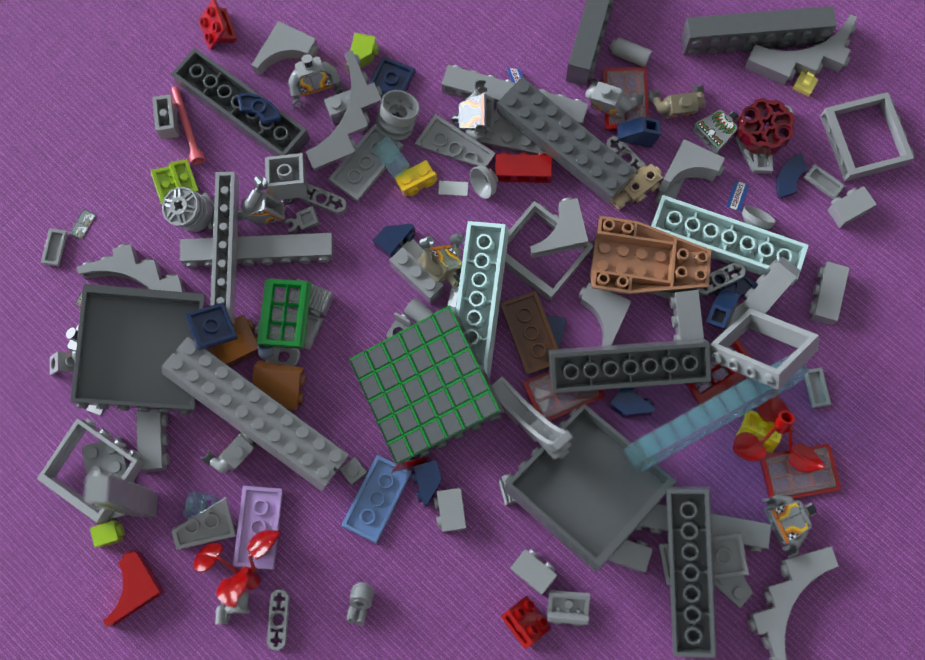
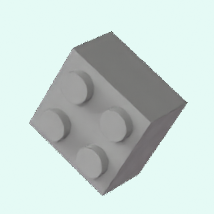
M303 153L265 157V176L268 182L267 192L269 195L278 200L307 197V173Z

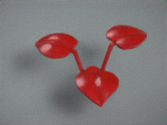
M775 391L765 396L758 406V414L761 419L766 422L773 421L774 423L769 433L759 441L754 434L742 432L735 437L733 442V451L740 458L752 462L760 461L767 454V450L762 444L775 431L779 434L789 432L788 449L791 453L788 456V461L794 469L803 473L822 470L825 467L820 457L808 446L798 443L792 447L794 428L791 426L795 421V417Z
M264 530L251 538L247 545V550L250 552L248 558L251 568L242 567L238 571L223 558L219 557L223 552V547L219 543H210L204 546L193 560V567L198 572H206L218 560L232 570L235 574L232 575V578H226L220 583L217 588V597L223 604L235 609L245 589L254 590L261 582L260 577L255 573L257 568L254 565L253 558L259 559L272 548L281 533L277 530Z

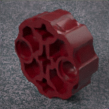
M757 99L753 104L744 108L738 120L737 137L740 142L744 143L747 150L754 154L763 153L767 156L776 154L779 149L787 145L794 133L793 123L795 119L793 113L786 109L784 103L776 99ZM768 122L769 124L767 128L765 129V131H762L764 126Z

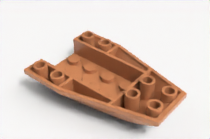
M599 216L590 274L592 289L639 294L709 287L711 250L638 221Z

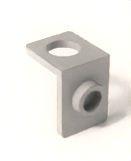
M395 312V321L387 332L386 337L390 338L393 336V331L396 328L404 330L412 326L411 318L405 314L400 315Z
M56 352L50 356V375H54L59 371L74 372L75 362L72 353Z

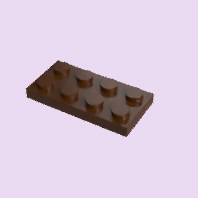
M533 291L500 303L526 376L549 368L548 350L558 349L537 292Z

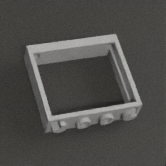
M888 92L825 108L820 115L844 182L907 166L914 159L913 149L908 144L907 134L902 129L900 116L896 113L894 101L890 98ZM880 104L900 157L855 168L836 115Z
M534 201L509 230L507 246L534 215L553 229H555L558 223L559 216L556 214L552 215L548 212L545 205L542 206ZM588 241L587 247L579 248L583 253L554 288H551L507 253L505 267L551 302L591 254L594 246Z
M749 308L710 344V360L779 390L818 351L819 335ZM752 329L798 349L776 369L733 351L728 347L746 330Z
M77 418L37 480L96 523H106L114 511L105 508L99 509L97 506L84 503V497L56 477L86 431L92 433L132 462L122 476V479L133 482L146 462L141 459V454L132 449L129 451L125 448L126 444L124 442L112 439L110 432L95 427L97 424L88 418L86 420Z

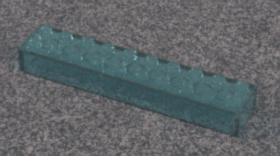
M790 354L789 356H787V357L781 359L780 361H778V362L772 364L771 367L777 369V368L780 367L792 354ZM804 364L779 390L752 378H747L632 442L622 452L634 472L639 469L644 472L654 464L686 448L691 443L697 442L707 434L713 433L723 425H727L753 408H757L769 399H773L785 390L794 387L805 379L803 376L809 370Z

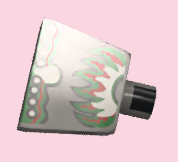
M718 110L698 121L693 128V132L713 153L718 155L735 135L738 129L735 123L739 120V115L734 111L726 115L722 110Z

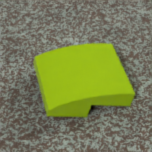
M188 159L170 162L167 167L151 170V176L161 205L165 196L176 187H186L198 193Z

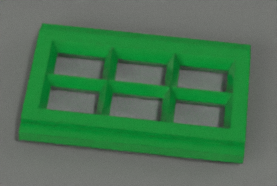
M265 279L257 345L304 349L312 282Z

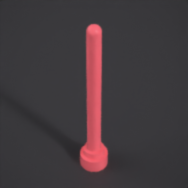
M174 86L172 93L191 149L189 155L192 165L202 164L205 162L204 153L197 147L180 90L177 86Z

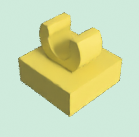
M802 71L792 89L809 97L818 79L814 77L815 75Z

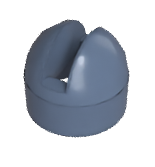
M258 345V354L262 359H269L273 355V347Z

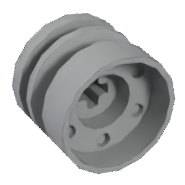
M401 90L388 91L384 94L375 120L378 132L391 140L400 141L408 138L412 133L419 112V103L416 98L410 93Z
M176 187L165 196L162 203V213L170 224L190 232H199L205 229L211 222L213 207L210 200L205 196L186 187Z

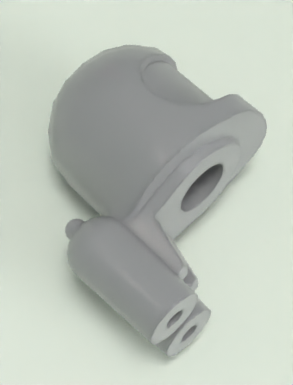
M358 582L353 586L349 599L351 606L348 609L346 619L348 623L356 622L359 626L364 625L367 615L366 609L372 606L374 597L373 587L369 583Z
M244 591L235 609L220 604L216 608L215 624H227L232 613L250 614V610H248L249 594Z

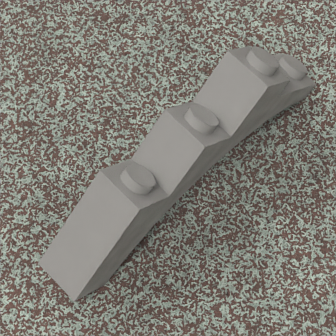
M850 14L844 26L834 36L812 48L799 51H779L755 45L744 68L782 85H785L788 79L792 80L795 72L798 74L802 71L813 75L815 73L819 74L822 66L839 73L842 67L846 68L850 60L848 54L851 49L847 48L850 42L848 36L849 34L853 35L857 27L854 24L857 17Z
M352 50L345 53L351 78V94L347 110L332 134L319 145L306 151L314 171L355 154L354 149L357 146L354 139H349V136L368 129L367 123L370 120L367 113L362 111L380 104L381 97H383L380 87H376L374 82L367 85L369 82L365 72H361L359 66L362 64L358 54L354 55Z
M121 244L118 248L112 249L114 256H105L95 262L88 261L83 263L82 266L77 267L78 274L84 279L99 276H115L130 279L151 290L186 292L183 280L179 275L171 274L165 276V279L162 278L160 266L154 259H145L139 263L136 249L131 244Z
M503 376L492 385L509 418L516 425H520L534 442L538 441L553 459L558 457L562 459L570 452L568 450L571 446L569 440L573 436L567 430H562L545 419L521 397Z
M832 546L780 561L781 574L784 578L786 577L787 581L764 587L766 591L764 592V598L771 608L748 614L749 619L747 622L751 632L754 631L756 635H764L762 642L765 649L769 650L771 656L769 660H787L785 655L786 624L792 606L800 593L815 578L826 571L839 567Z

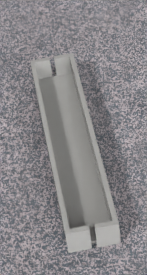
M187 337L176 349V354L173 353L162 365V374L320 491L324 490L334 474H336L347 459L348 454L206 349L199 351L195 341Z

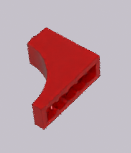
M131 550L122 556L123 559L118 562L123 577V589L115 609L102 620L106 627H114L165 593L144 556L139 551L133 552Z

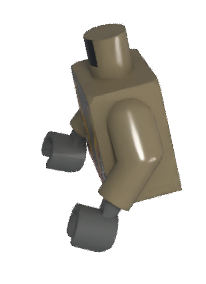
M701 83V86H695L694 84L692 93L670 95L663 100L659 97V89H656V92L649 90L648 100L653 102L657 111L662 114V119L697 115L698 109H703L706 106L703 83Z
M456 233L450 237L453 247L451 245L432 247L434 246L432 236L419 241V245L424 251L417 261L436 282L449 281L453 287L459 285L460 277L458 275L462 268L459 244L465 241L464 234L458 235Z

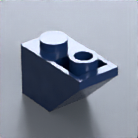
M642 116L617 125V140L625 143L652 148L661 135L660 120Z
M412 223L385 226L373 239L374 246L391 259L406 242L412 241L415 237V226Z
M722 289L712 305L706 322L711 326L726 330L741 295Z
M633 387L621 388L608 406L623 418L651 415L656 409L649 399H643L637 395L638 392Z
M437 460L414 466L415 471L411 472L414 484L418 483L420 490L416 491L419 503L423 502L424 507L429 505L442 483Z

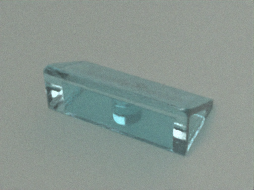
M386 136L373 148V151L394 179L409 169V162L389 136Z

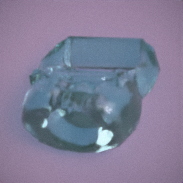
M190 492L183 515L190 519L205 510L207 500H212L211 505H213L219 499L212 494Z

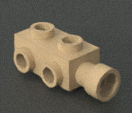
M652 163L647 167L645 165L637 170V175L634 176V179L612 201L613 205L620 210L626 206L625 203L628 201L640 203L647 197L645 194L648 191L654 192L661 186L660 182L663 179L661 170L658 167H654ZM647 174H650L653 178L649 179ZM632 185H637L638 189L634 190Z

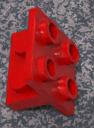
M212 0L199 19L205 42L211 50L214 49L218 42L234 43L237 39L227 8H219L217 0Z
M528 596L523 597L500 616L524 649L535 644L551 629L547 619L541 615L534 602Z

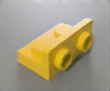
M425 160L394 176V179L404 197L417 194L424 187L433 186L437 181V174L432 170L428 161Z
M748 409L736 436L742 432H749L757 436L759 441H761L773 428L774 423L773 421H764L758 413ZM775 431L762 444L767 452L772 453L780 442L782 434Z

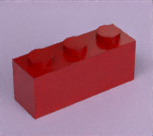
M503 152L496 154L495 174L497 175L498 182L551 183L552 157L545 153L537 155L519 153L518 155H512Z

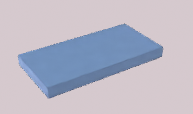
M376 455L341 526L377 544L412 471L405 469L392 472L396 463Z

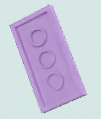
M243 486L233 562L234 567L251 568L248 558L250 552L247 550V545L255 534L264 530L279 531L283 489ZM278 539L263 557L259 559L253 558L256 568L274 570Z

